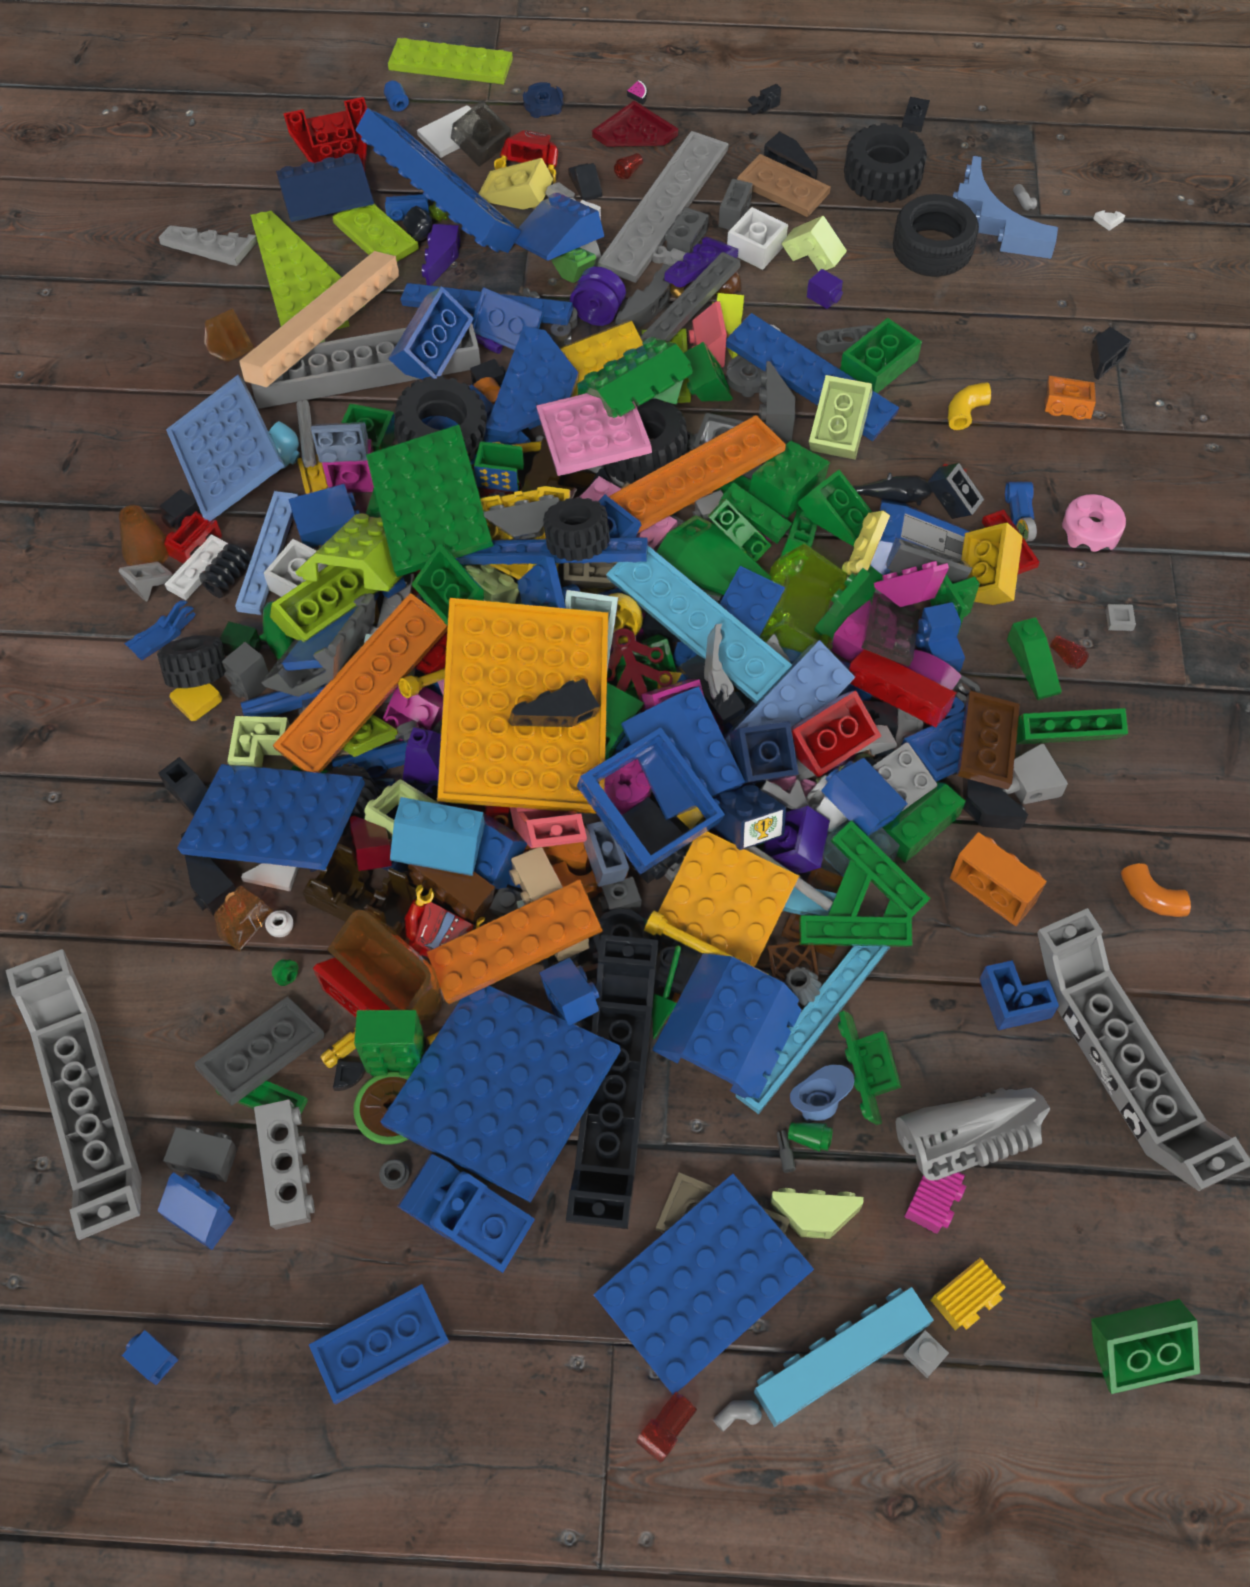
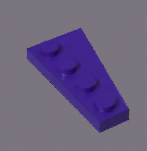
M705 236L702 239V244H696L693 247L692 253L687 252L683 256V261H677L665 271V281L674 284L676 287H684L696 280L722 252L737 258L738 248Z

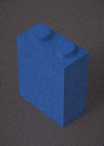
M345 484L288 499L301 542L310 548L323 545L354 515L360 514L358 510H353V507L356 506L352 492L347 493Z
M865 758L855 763L849 761L840 771L838 769L832 771L825 779L828 783L821 790L849 821L852 820L867 836L892 822L908 804Z

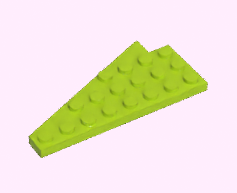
M272 211L252 214L251 219L280 325L283 326L342 277ZM346 320L337 329L349 327V321Z

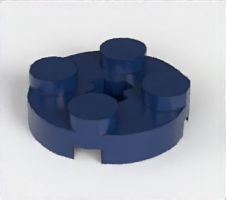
M547 82L532 84L528 87V91L523 93L524 108L530 112V116L533 118L552 114L557 115L561 113L563 92L558 86L555 89Z

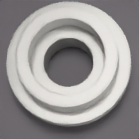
M282 910L271 913L265 922L268 933L274 937L287 936L294 924L291 915ZM283 920V923L281 925H274L275 922Z

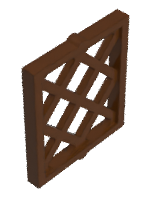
M799 942L767 946L772 977L776 978L777 974L783 979L782 982H784L786 976L778 971L783 962L790 968L795 969L804 960L810 965V971L814 969V974L818 976V981L820 982L814 945H806L808 947L803 954L794 949L796 945H799ZM786 947L788 951L782 957L775 952L776 948ZM810 949L812 962L805 957ZM791 951L800 957L795 965L786 960ZM773 955L780 959L776 967L774 966Z

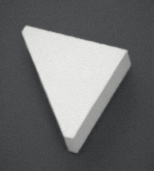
M262 863L243 873L241 878L243 882L291 891L299 867Z

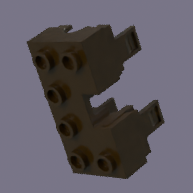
M543 438L541 449L538 455L534 456L530 473L526 474L521 491L537 490L538 487L543 486L570 489V498L573 499L577 490L573 487L588 488L596 474L576 471L558 476L546 438Z
M337 843V850H334L326 870H321L317 878H310L302 892L306 902L401 948L407 938L405 916L413 900L417 899L416 888L409 885L407 875L389 868V877H384L381 891L376 889L375 894L367 891L364 884L370 877L368 870L358 871L354 850ZM420 893L421 896H426L425 893Z

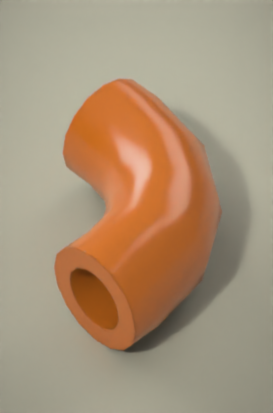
M1133 864L1121 871L1122 880L1130 895L1144 908L1162 916L1186 917L1189 915L1191 902L1188 892L1184 889L1171 890L1159 886L1153 880L1146 864Z

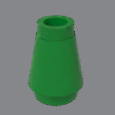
M791 1122L788 1140H793L820 1153L822 1150L829 1151L833 1128L826 1127V1123Z

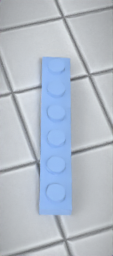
M274 491L235 605L237 612L262 614L269 592L264 572L283 550L293 520L288 499L297 497V494Z

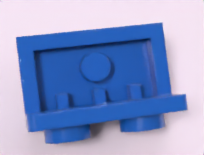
M423 194L386 197V215L393 221L404 220L407 212L416 205L429 213V199Z

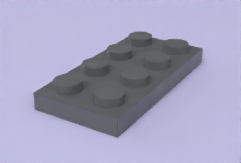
M287 996L196 1061L195 1068L233 1106L324 1038V1031Z

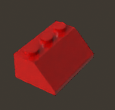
M856 690L842 694L791 727L796 759L817 777H820L882 737Z
M340 955L317 963L313 967L322 990L354 1018L357 1016V1010H403V1002L395 994L391 993L388 995L382 990V984L375 977L371 976L368 978L362 973L363 968L353 959L348 961Z

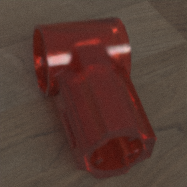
M675 1392L656 1419L652 1418L636 1439V1443L661 1464L677 1443V1437L697 1412V1409L683 1395Z

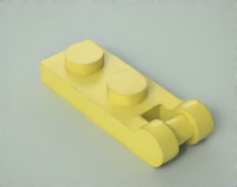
M884 511L868 513L865 517L861 533L854 543L852 555L849 561L844 562L842 566V571L845 575L858 574L862 568L868 571L890 517L889 514Z

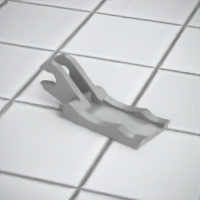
M716 624L707 638L704 679L708 681L711 697L715 699L721 690L724 702L732 694L734 687L719 661L718 652L722 640L720 633L722 624Z

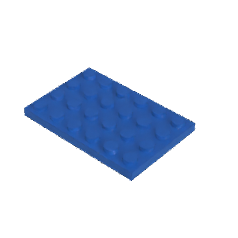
M221 764L177 848L184 855L326 870L365 782L360 776Z
M732 1174L593 1295L674 1396L807 1277L814 1268L735 1175Z

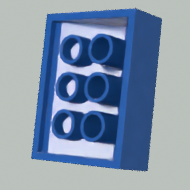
M553 193L548 196V199L541 201L519 227L521 233L516 239L515 244L547 261L604 237L599 211L560 193Z
M699 687L675 695L621 724L630 745L661 727L669 739L673 738L679 753L687 757L695 775L704 780L707 785V791L712 797L719 796L724 792L737 790L745 783ZM654 748L637 758L666 820L697 808Z

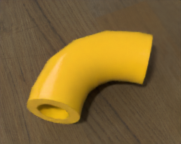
M988 382L969 385L955 394L948 406V423L951 429L963 430L972 423L971 410L990 404L991 388Z

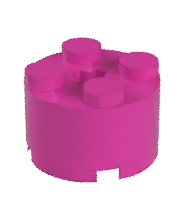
M638 759L633 760L605 778L604 792L621 815L645 798L649 797L651 799L652 789Z

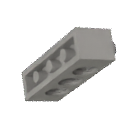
M290 1100L256 1106L254 1111L270 1226L277 1230L311 1222L310 1213H314L315 1208L312 1195H307L306 1184L310 1183V1173L308 1166H303L302 1154L306 1153L304 1137L298 1134L297 1125L302 1124L299 1107L294 1108V1104ZM280 1128H288L287 1137L282 1141H275L276 1131ZM292 1157L291 1167L285 1171L279 1170L281 1159ZM289 1186H296V1196L289 1201H285L283 1199L284 1190Z

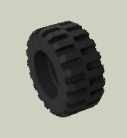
M881 123L880 125L872 124L868 128L864 127L855 133L848 142L844 166L845 181L852 191L855 190L858 196H864L869 201L876 200L877 203H883V201L893 203L898 199L899 201L904 200L907 196L912 195L921 185L927 155L925 145L915 132L911 133L908 128H901L897 124L887 125V123Z
M430 376L423 378L421 382L417 380L411 383V387L408 386L402 391V395L398 397L396 402L395 439L400 444L440 431L427 426L421 420L430 416H444L452 419L460 426L471 461L477 455L480 441L484 442L487 422L484 402L479 399L480 396L474 390H470L469 385L464 382L460 384L454 378L449 380L444 379V376H437V378L432 379Z
M655 398V400L650 399L637 406L648 438L654 439L650 441L652 453L602 465L608 474L616 477L618 481L623 483L627 481L629 484H632L688 453L686 421L681 411L669 402L664 403V401Z

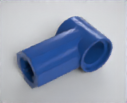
M1032 482L1006 483L1005 501L1010 505L1011 519L1015 525H1017L1018 520L1021 518L1031 517L1034 520Z

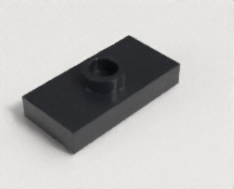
M910 97L901 128L906 127L910 131L921 132L930 100Z

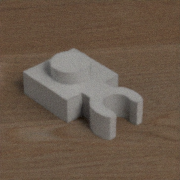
M660 245L657 254H653L652 261L672 266L677 261H683V256L686 252L675 248L670 252Z

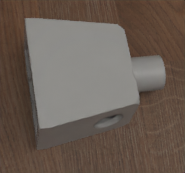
M1040 744L1014 759L1012 785L1009 790L1005 789L1007 795L1015 793L1020 803L1028 804L1061 797L1068 783L1045 745Z

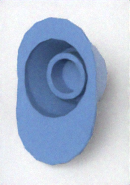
M842 1065L824 1066L792 1089L790 1101L796 1109L802 1112L807 1122L826 1120L835 1114L839 1101L852 1090L854 1075L849 1068Z

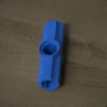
M401 741L378 746L357 757L347 755L332 760L333 768L337 766L340 768L344 764H349V766L356 764L359 767H363L371 778L380 777L387 772V769L404 765L407 743Z

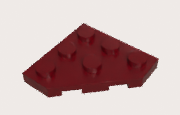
M632 101L592 130V137L606 147L665 146L678 136L677 127L636 101Z

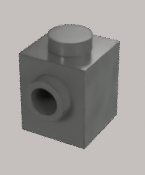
M633 877L602 886V896L598 897L602 913L614 909H628L636 913L641 912V898Z

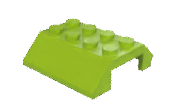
M367 514L354 515L295 571L297 576L303 577V580L318 581V563L363 569L364 587L366 589L387 592L402 577H397L394 572L381 517H369Z

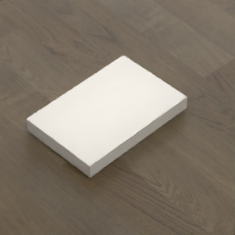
M466 105L418 129L417 133L441 158L491 133V128L477 113Z

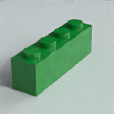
M1126 708L1024 713L1018 717L1016 744L1119 739L1128 734Z

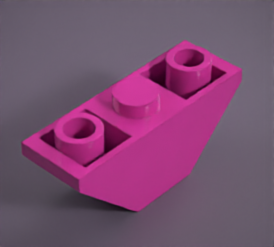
M937 561L923 564V570L917 571V567L902 570V576H898L897 572L883 575V581L874 583V587L900 607L933 599L949 569L948 563L938 566Z

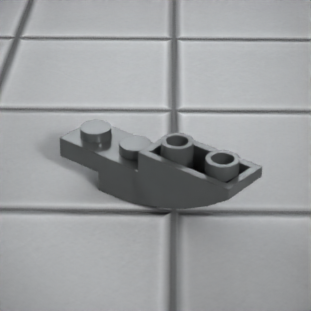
M663 264L661 269L655 272L651 284L647 285L644 291L637 289L633 296L627 299L625 308L617 314V325L626 321H632L635 328L638 329L653 319L670 300V283L665 281V271L671 267L670 265Z

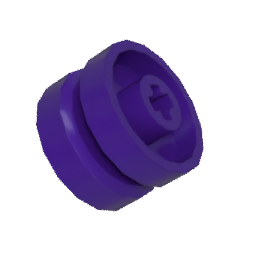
M593 266L587 268L582 273L578 284L571 293L570 302L576 308L577 316L583 321L592 325L603 326L609 324L615 318L618 308L625 298L626 289L622 280L614 272L603 267Z

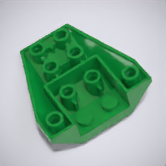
M697 515L668 532L656 551L696 586L723 595L726 593L740 566L771 580V576L715 524Z

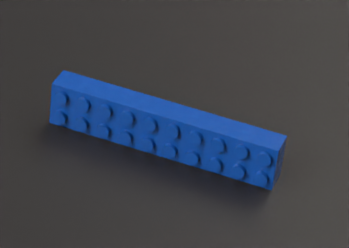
M367 108L356 128V131L362 136L361 140L370 146H374L373 151L382 157L385 156V161L389 165L397 167L400 175L407 179L410 178V183L417 189H422L424 191L423 195L426 198L436 201L435 206L443 212H448L450 214L448 217L452 221L462 224L461 229L471 236L474 235L476 237L475 241L483 247L488 245V247L496 252L501 250L509 253L521 230L395 120Z

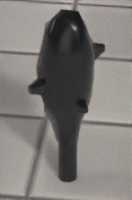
M888 473L885 479L853 486L859 495L902 503L916 502L917 506H920L922 500L928 498L933 493L927 484L928 479L917 475L893 477L892 473Z

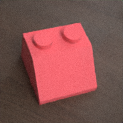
M717 301L692 320V330H688L689 344H693L691 348L704 342L721 367H724L727 334L720 301Z

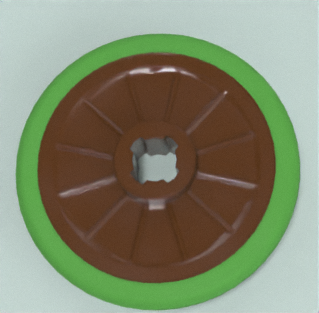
M388 1072L387 1076L371 1078L359 1090L354 1102V1119L359 1130L370 1140L381 1144H398L408 1140L383 1127L380 1121L388 1111L386 1108L393 1103L410 1076H400L399 1072Z

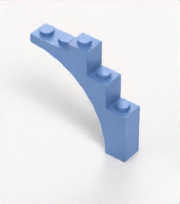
M973 156L971 165L967 164L964 184L960 183L958 192H954L953 197L971 208L979 224L978 233L998 236L997 242H1001L1000 251L1051 259L1056 244L1058 227L1027 219L1000 202L990 191L984 180L981 169V157Z

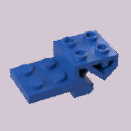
M434 1154L429 1155L397 1205L398 1208L444 1238L460 1245L501 1273L506 1269L535 1220L487 1188L485 1184L464 1171L460 1172L449 1162Z

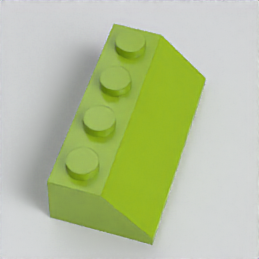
M328 565L319 571L318 581L306 580L274 601L271 605L270 617L287 636L306 642L356 608L357 605L354 603L356 598L365 593L375 595L380 590L366 589L364 587L363 569Z

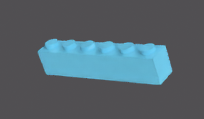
M912 1287L905 1292L901 1288L897 1289L886 1297L888 1303L878 1308L874 1304L862 1312L860 1315L863 1319L854 1325L851 1321L844 1323L835 1330L837 1336L828 1342L825 1337L821 1338L809 1347L811 1352L803 1358L797 1354L783 1364L785 1369L775 1375L773 1371H770L757 1380L759 1386L755 1388L754 1394L774 1427L915 1336L933 1322V1318Z

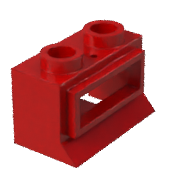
M195 511L191 516H186L183 519L181 527L176 532H170L167 535L164 544L169 556L184 564L191 557L190 553L195 547L198 549L206 541L208 534H212L219 539L222 537L217 520L208 521L203 518L202 514Z

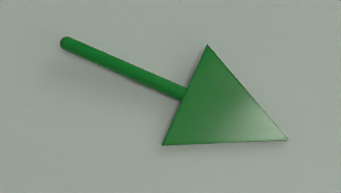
M680 946L675 948L663 997L654 993L652 1011L653 1039H656L677 1004L668 998L681 951Z

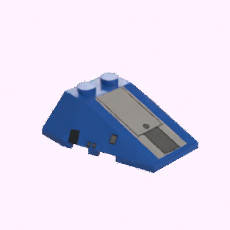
M881 500L880 511L886 512L890 517L870 564L880 574H890V569L885 564L896 537L961 559L965 533L970 531L906 503Z

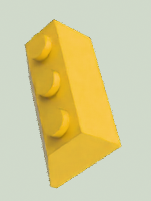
M1008 523L965 533L961 560L966 561L972 567L966 579L975 576L979 582L974 602L996 605L1014 601L1023 536Z

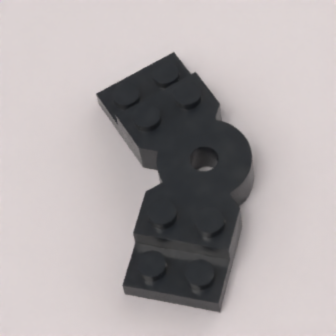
M614 909L600 917L599 922L603 931L588 938L589 948L570 956L576 967L581 966L587 980L597 977L601 935H623L632 938L658 940L655 987L659 988L660 985L666 987L675 948L680 946L681 951L671 991L681 995L702 953L663 933L660 936L644 931L645 921L636 912L628 909ZM555 954L541 960L544 970L559 963Z

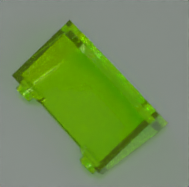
M804 543L780 557L770 570L771 581L785 587V590L760 639L767 642L775 634L781 647L793 649L800 653H803L808 646L820 640L831 651L832 638L827 634L820 636L814 631V628L828 612L829 603L839 588L842 591L846 589L844 583L847 580L848 574Z

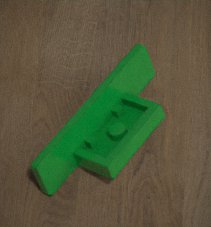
M869 566L868 571L862 568L857 575L852 573L844 583L847 586L846 589L842 591L839 588L831 598L834 604L815 626L814 631L833 644L835 632L852 613L868 602L876 590L874 583L883 581V575L872 566Z
M845 1010L840 1011L841 1021L838 1022V1028L842 1037L846 1038L848 1047L845 1048V1054L849 1063L853 1064L855 1071L854 1086L861 1093L863 1102H860V1109L862 1115L875 1125L882 1124L875 1096L902 1088L887 1034L881 1031L859 1039L853 1016Z

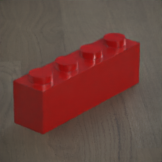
M867 647L850 664L849 671L855 676L850 684L935 728L951 710L956 692Z

